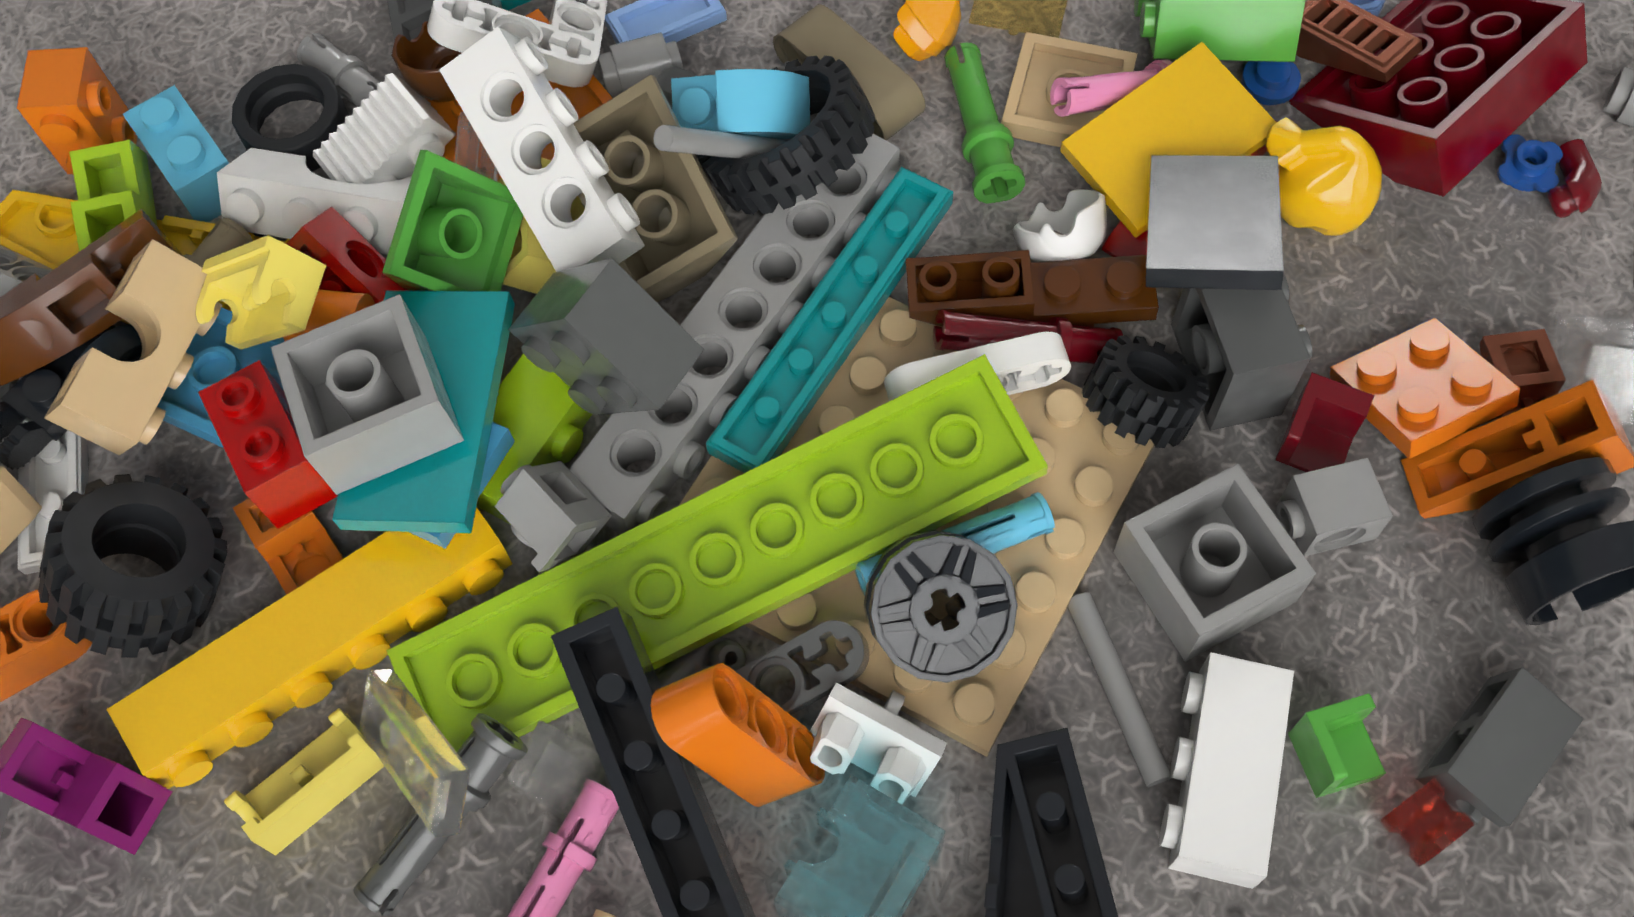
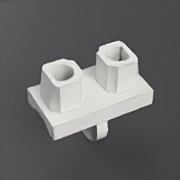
M836 683L810 729V732L815 737L810 760L812 764L832 775L837 773L844 774L850 762L874 775L869 785L873 797L896 809L900 808L910 795L913 797L917 796L942 757L947 743L898 715L905 700V696L893 690L882 707L868 698L858 695Z

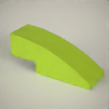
M130 139L69 152L78 201L70 202L79 252L140 209L157 225L147 154Z

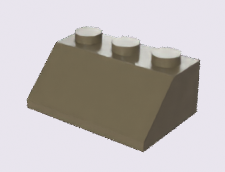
M649 75L573 124L583 141L589 140L600 151L609 167V172L604 175L614 194L621 193L629 201L640 220V225L635 227L645 246L619 263V265L656 302H659L706 276L738 240V237L696 155L660 151L656 148L653 137L655 130L659 126H681L656 77ZM581 193L578 196L585 208V195L584 193Z

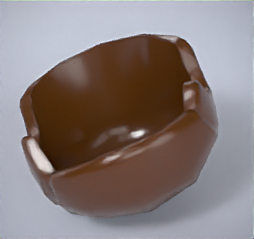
M428 21L422 23L420 34L413 40H408L405 36L398 34L394 40L391 56L407 84L428 100L434 102L455 100L456 98L442 76L440 69L460 55L461 52L449 49L433 40L427 30Z

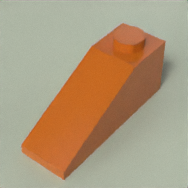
M1592 379L1454 437L1411 459L1408 457L1404 458L1401 462L1419 514L1426 519L1479 509L1499 493L1520 481L1542 471L1579 459L1593 457L1608 459L1614 471L1618 474L1634 468V452L1615 409Z

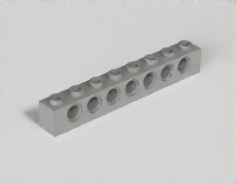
M875 134L872 137L865 138L868 145L862 154H852L856 162L848 171L838 169L835 172L838 180L829 187L824 183H820L816 186L818 194L805 200L802 194L797 196L795 206L783 210L778 203L773 213L765 214L680 324L704 351L660 410L611 414L569 469L612 515L605 524L606 526L622 534L665 513L669 502V497L666 494L679 477L688 479L698 469L705 453V447L702 445L713 430L718 427L738 396L899 171V146ZM840 192H848V193H851V194L839 195V194H837V193H840ZM808 234H817V235H820L819 237H816V238H805V237H803V236L808 235ZM776 277L789 278L787 281L780 283L769 281ZM742 321H753L757 323L749 328L734 327L737 323ZM709 366L723 368V370L714 375H702L699 373L702 369ZM675 412L689 414L686 419L678 423H666L663 421L666 416ZM646 459L653 461V464L645 471L638 473L626 471L627 467L637 460Z

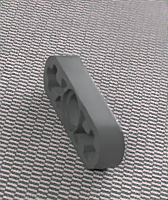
M831 620L811 628L741 667L736 672L760 690L761 678L768 669L774 666H785L788 668L795 679V691L786 703L779 706L790 715H793L829 695L836 683L845 686L860 677L869 662V646L866 638L858 629L845 622ZM833 635L841 642L851 640L853 649L845 654L848 666L840 670L836 665L828 663L811 671L820 680V684L811 689L809 674L805 667L794 658V655L803 650L804 659L812 662L825 655L828 651L825 641L828 637Z

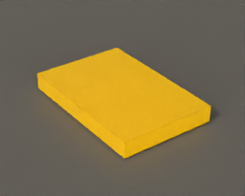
M1201 42L1063 140L1060 152L1093 190L1105 195L1106 205L1132 235L1137 238L1148 230L1151 155L1250 156L1265 145L1267 133L1276 121L1209 48Z

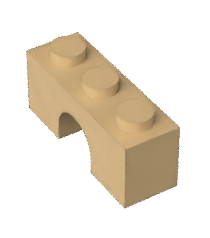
M152 239L133 258L105 308L129 322L136 329L142 343L140 360L134 362L120 361L92 347L75 362L44 419L119 456L138 442L147 445L158 431L166 414L165 410L157 407L167 387L174 390L177 389L193 364L194 356L186 352L195 334L203 337L208 332L222 307V304L219 302L215 304V314L208 323L200 324L197 321L196 304L207 276L206 273L202 272L203 267Z

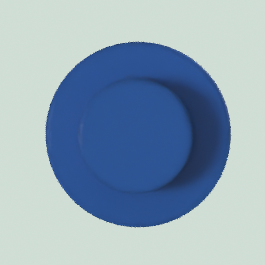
M1248 61L1241 77V83L1258 103L1263 105H1277L1289 101L1297 93L1301 82L1299 69L1293 62Z

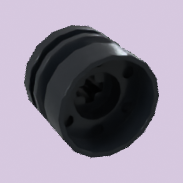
M1601 457L1579 459L1537 473L1499 493L1481 506L1472 517L1473 525L1480 538L1493 540L1488 545V553L1493 562L1508 563L1527 559L1526 562L1517 567L1505 579V586L1526 625H1541L1557 620L1558 617L1550 603L1570 592L1573 593L1581 610L1586 611L1634 590V520L1607 525V523L1616 518L1629 506L1630 497L1625 489L1611 487L1616 482L1617 474L1608 459Z

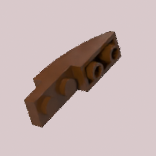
M142 209L41 279L35 273L0 297V386L51 363L121 320V317L105 308L133 258L152 239L182 255Z
M1029 250L906 258L909 318L942 327L943 323L935 321L940 310L1049 322L1053 317L1068 318L1072 325L1094 327V324L1156 320L1159 305L1156 288L1145 287L1147 255L1031 263Z

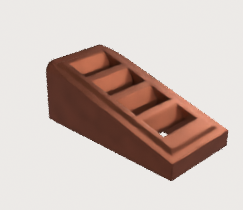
M1308 0L1305 2L1296 55L1300 58L1386 83L1422 51L1421 39L1347 0ZM1379 49L1384 50L1378 56L1373 55Z

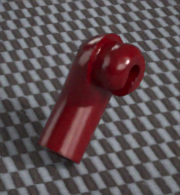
M1582 139L1571 140L1559 146L1563 156L1558 164L1565 177L1566 184L1552 188L1547 193V197L1556 216L1560 218H1566L1578 210L1581 214L1589 210L1601 190L1600 174Z

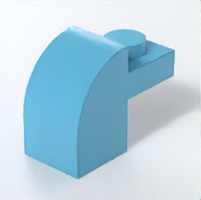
M732 69L716 70L715 75L671 78L672 111L681 127L777 139H792L810 124L809 77L780 70Z

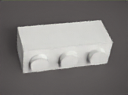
M1210 652L1199 674L1194 672L1188 673L1182 694L1181 712L1192 714L1189 739L1178 737L1170 770L1171 778L1182 780L1178 806L1167 804L1159 839L1160 846L1171 848L1168 869L1251 889L1267 877L1293 684V670Z

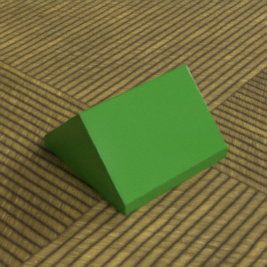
M420 150L382 273L402 288L411 291H501L523 214L507 186L428 150Z

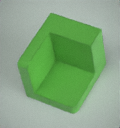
M1370 694L1306 712L1288 733L1316 798L1379 779L1386 774L1363 724V720L1376 708Z

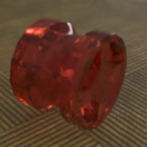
M1433 778L1379 820L1388 833L1400 834L1409 845L1408 856L1417 867L1422 866L1476 824L1466 812L1455 811L1444 799L1445 788L1436 778Z

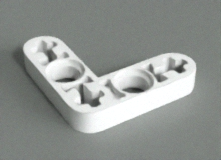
M434 0L427 30L431 38L440 45L463 53L499 26L520 39L526 36L536 44L548 63V69L543 72L548 81L573 88L583 87L589 84L599 58L607 0H579L584 3L577 2L576 0H553L549 24L478 0Z

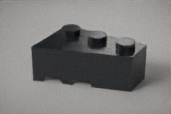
M1068 728L998 744L990 828L989 873L984 903L986 909L985 917H1118Z

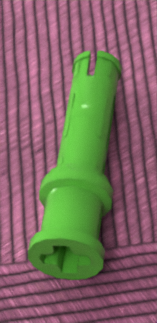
M960 43L965 62L960 63L955 46L946 52L944 59L950 73L966 130L961 147L964 158L968 163L972 164L975 178L972 182L973 193L978 201L986 204L1008 201L1016 197L1025 186L1024 173L1019 166L1014 165L1011 155L1014 147L1011 131L998 121L982 65L980 49L973 43Z

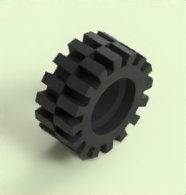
M1127 335L1118 336L1117 340L1111 338L1103 347L1084 383L1082 395L1083 398L1088 399L1086 406L1089 411L1101 412L1097 420L1104 426L1110 423L1116 425L1117 429L1114 433L1125 438L1127 433L1135 435V443L1146 446L1149 439H1151L1155 448H1165L1168 443L1172 447L1179 445L1186 438L1210 396V391L1206 390L1208 386L1206 378L1197 376L1200 370L1193 363L1184 365L1182 361L1185 356L1175 351L1172 355L1165 352L1166 345L1155 341L1153 346H1149L1146 338L1135 336L1133 342Z

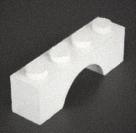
M257 148L248 149L217 172L222 218L225 217L235 221L247 232L291 239L302 226L330 207H333L380 254L388 255L412 176L396 181L373 184L339 182L323 178L311 172L307 168L306 156Z

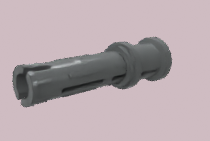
M478 713L471 722L474 731L450 761L442 760L434 770L435 775L432 778L435 785L427 794L428 796L402 826L373 867L368 870L361 881L354 887L353 892L364 906L375 913L379 910L382 916H390L405 892L424 871L456 826L465 818L469 811L477 812L479 808H484L491 799L489 789L513 759L521 760L528 751L526 745L503 724L488 715Z

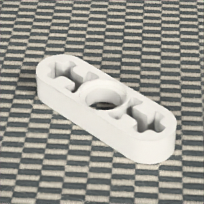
M1039 332L901 365L885 377L884 385L888 399L891 401L985 354L1008 395L1045 387L1059 381L1069 373L1071 363L1063 340L1058 333Z

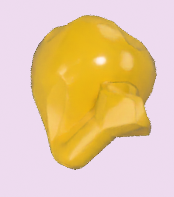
M1287 117L1271 126L1267 133L1265 144L1270 156H1278L1280 207L1283 220L1296 228H1312L1324 235L1340 236L1356 230L1370 217L1382 190V168L1375 151L1360 134L1342 126L1302 130Z

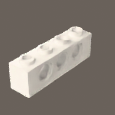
M499 26L442 67L440 69L442 76L555 271L559 272L613 258L618 264L645 246L635 227L640 225L636 211L621 193L614 194L604 175L609 172V167L604 157L589 140L584 142L573 124L579 119L578 114L566 95L558 88L553 90L543 73L548 69V63L536 44L526 36L520 39ZM523 91V105L516 114L512 115V101L518 93ZM554 142V157L546 167L542 168V151L546 145ZM584 193L586 199L585 210L577 220L573 221L570 213L571 204L579 194Z

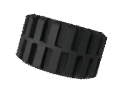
M130 474L115 475L113 484L106 485L101 479H97L86 484L84 495L73 491L63 500L62 510H55L49 521L39 572L40 583L38 592L40 602L48 603L46 615L55 626L66 623L64 636L76 644L84 638L92 641L90 651L106 655L108 647L121 649V658H137L139 649L147 647L152 655L167 651L170 639L181 645L191 638L194 627L201 628L208 617L225 568L224 562L228 553L227 540L221 539L224 528L218 517L207 518L210 506L201 497L190 500L186 497L188 489L177 483H174L171 488L159 485L160 477L145 475L144 482L132 481ZM115 554L140 555L156 562L165 570V573L152 577L127 576L112 570L101 559Z

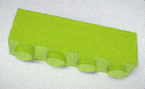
M524 354L521 355L499 386L493 417L494 423L509 429L515 442L477 501V507L508 524L510 523L495 508V505L503 496L500 491L503 482L515 470L524 465L537 466L557 461L569 462L579 450L583 440L582 428L592 416L591 413L582 409L570 398L568 394L570 387L554 372H547L537 367Z

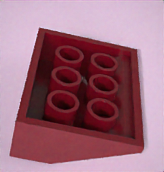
M1402 0L1381 19L1421 39L1422 51L1388 82H1381L1326 66L1303 86L1289 102L1321 128L1342 126L1360 134L1375 151L1382 168V173L1395 183L1444 197L1588 63L1585 6L1582 2L1571 0ZM1379 49L1373 55L1378 56L1384 50Z

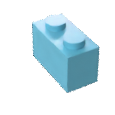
M175 85L123 113V116L193 219L210 222L220 216L221 207L217 172L228 165L229 162Z

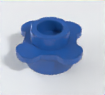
M1516 134L1508 136L1503 141L1501 149L1505 153V158L1497 170V176L1504 184L1521 191L1537 190L1542 193L1549 192L1557 186L1559 178L1555 174L1556 163L1561 160L1563 152L1556 143L1550 141L1543 143L1537 140L1526 141L1524 137ZM1526 160H1530V161L1534 162L1535 165L1530 164V163L1527 162Z

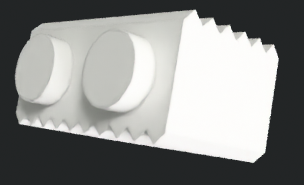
M394 73L385 75L384 82L377 83V90L369 92V98L361 100L360 107L353 108V115L346 116L345 123L337 125V132L329 133V140L322 141L321 148L313 150V157L330 179L334 181L357 184L391 182L412 176L420 150H428L442 157L445 145L456 133L437 113V110L431 106L429 101L413 90L407 82Z

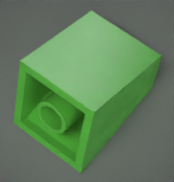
M1134 0L1135 17H1140V37L1148 38L1153 59H1178L1203 42L1219 60L1295 62L1306 0Z

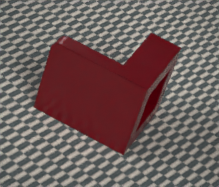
M1312 372L1298 398L1275 460L1305 472L1345 463L1353 438L1368 415L1374 395Z

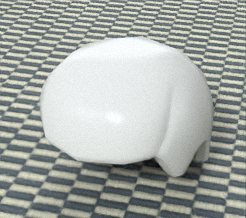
M1072 190L1067 194L1064 207L1059 211H1050L1042 202H1039L1029 221H1020L1014 226L1015 245L1019 250H1029L1030 259L1034 262L1089 258L1095 254L1106 237L1107 210L1105 195L1096 190ZM1054 230H1055V231H1058V232H1060V233H1062V234H1064V235L1057 234L1056 232H1054Z

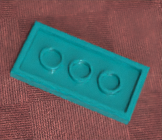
M386 291L384 300L399 294L401 295L426 336L464 441L339 493L332 520L340 530L471 533L510 331L508 329L511 327L514 300L509 291Z

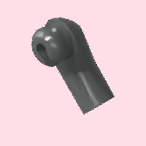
M719 637L667 663L659 672L657 678L661 687H664L720 663L736 671L745 666L746 654L743 647L730 638Z

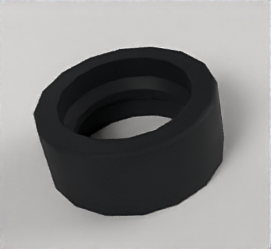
M300 64L274 66L255 75L240 89L232 105V124L246 150L257 148L306 156L307 168L311 172L321 168L313 157V150L321 148V142L329 140V133L337 132V125L345 123V117L350 116L331 78L315 67ZM310 100L319 102L324 107L318 121L307 131L294 137L273 139L264 137L260 133L265 118L276 108L292 101Z

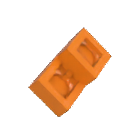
M249 498L233 507L255 548L269 564L286 595L344 559L313 510L277 529Z

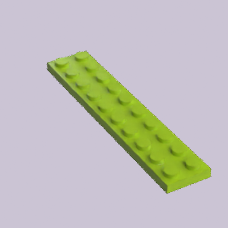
M984 354L386 651L432 767L435 770L442 760L450 761L474 731L471 722L478 713L492 717L511 730L516 736L521 737L579 708L551 635L614 607H619L633 618L655 670L855 570L857 563L882 554L905 536L935 530L1046 475L1048 465Z

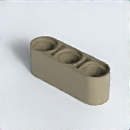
M816 5L773 37L774 49L778 58L783 63L798 59L802 65L809 56H817L820 60L824 56H832L835 61L838 59L843 61L860 84L875 114V121L872 122L874 126L873 134L885 140L891 138L925 110V99L915 81L825 5Z

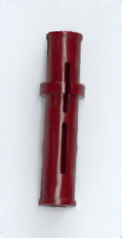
M940 310L935 319L937 323H943V327L934 326L933 343L937 351H961L1039 332H1055L1061 336L1070 362L1095 364L1108 340L1111 338L1117 340L1118 336H1123L1119 328L1072 325L1068 318L1053 317L1049 322L953 313L947 310Z

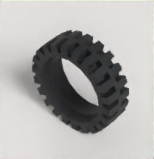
M809 56L802 65L798 59L786 63L784 71L809 77L810 115L818 113L814 120L791 140L769 152L746 159L697 155L698 161L708 178L732 209L737 212L742 209L745 214L754 215L758 209L762 214L773 213L778 203L783 210L795 206L797 196L802 194L805 200L818 194L816 186L820 183H824L829 187L838 180L835 173L838 169L848 171L856 162L852 154H862L868 145L865 138L872 137L874 132L872 122L875 121V114L860 84L843 61L840 59L835 61L832 56H824L821 60L817 56Z

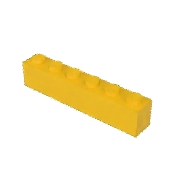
M477 507L472 532L455 533L446 549L409 532L386 531L106 710L143 776L167 789L172 786L185 787L204 778L213 768L212 760L234 746H250L266 737L273 729L272 721L293 707L306 708L323 700L333 688L332 682L351 669L364 670L378 664L388 655L386 650L391 648L390 644L411 630L423 632L436 626L447 615V607L468 593L480 595L495 587L504 576L503 570L513 563L501 541Z

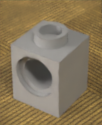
M1368 458L1293 475L1276 508L1277 519L1292 539H1296L1304 557L1377 539L1393 517Z

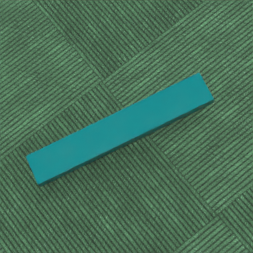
M904 167L899 169L706 442L708 454L743 473L782 454L905 274L906 258H916L953 204V191Z

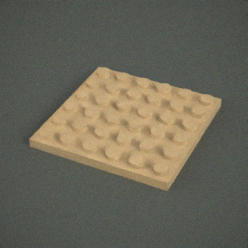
M888 297L782 454L889 402L884 379L895 368L910 362L957 351H937L933 343V329L937 325L909 318V306ZM1063 379L1045 387L1008 395L1048 465L1047 474L935 530H944L978 515L1030 497L1031 494L1036 492L1041 493L1047 501L1053 515L1055 528H1053L1054 532L1037 536L995 553V556L1012 579L1018 604L1013 635L999 658L975 676L945 683L918 679L895 665L870 632L864 609L865 596L857 580L855 570L744 626L779 645L785 644L826 621H842L855 627L866 638L870 655L865 671L860 677L852 681L851 684L884 702L888 700L893 690L905 696V700L900 709L901 711L988 757L1065 614L1071 598L1075 595L1151 454L1154 444L1151 439H1149L1146 446L1135 443V435L1127 433L1125 438L1114 433L1117 426L1113 423L1104 426L1097 420L1101 412H1090L1086 406L1088 399L1083 398V389ZM711 456L679 505L744 473ZM936 590L931 594L933 606L924 613L926 615L931 612L940 620L948 615L945 604L954 599V596L949 598L940 590ZM832 635L825 640L828 646L826 654L812 661V663L818 666L831 663L840 670H843L848 666L845 654L853 649L852 641L841 642ZM803 650L800 651V652H798V653H796V654H798L799 656H801V657L804 658V656H803Z

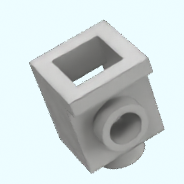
M561 461L537 466L524 465L518 468L503 482L500 489L503 496L495 505V508L511 524L514 535L538 553L531 562L538 572L552 569L582 554L612 516Z

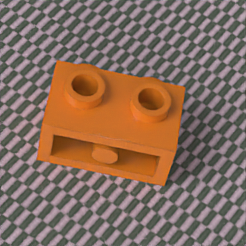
M87 47L28 50L17 109L67 174H73L70 151L129 139L134 144H137V135L123 116V113L129 109Z

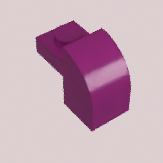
M20 718L0 749L1 792L133 855L136 854L173 792L115 761L94 754L24 718Z

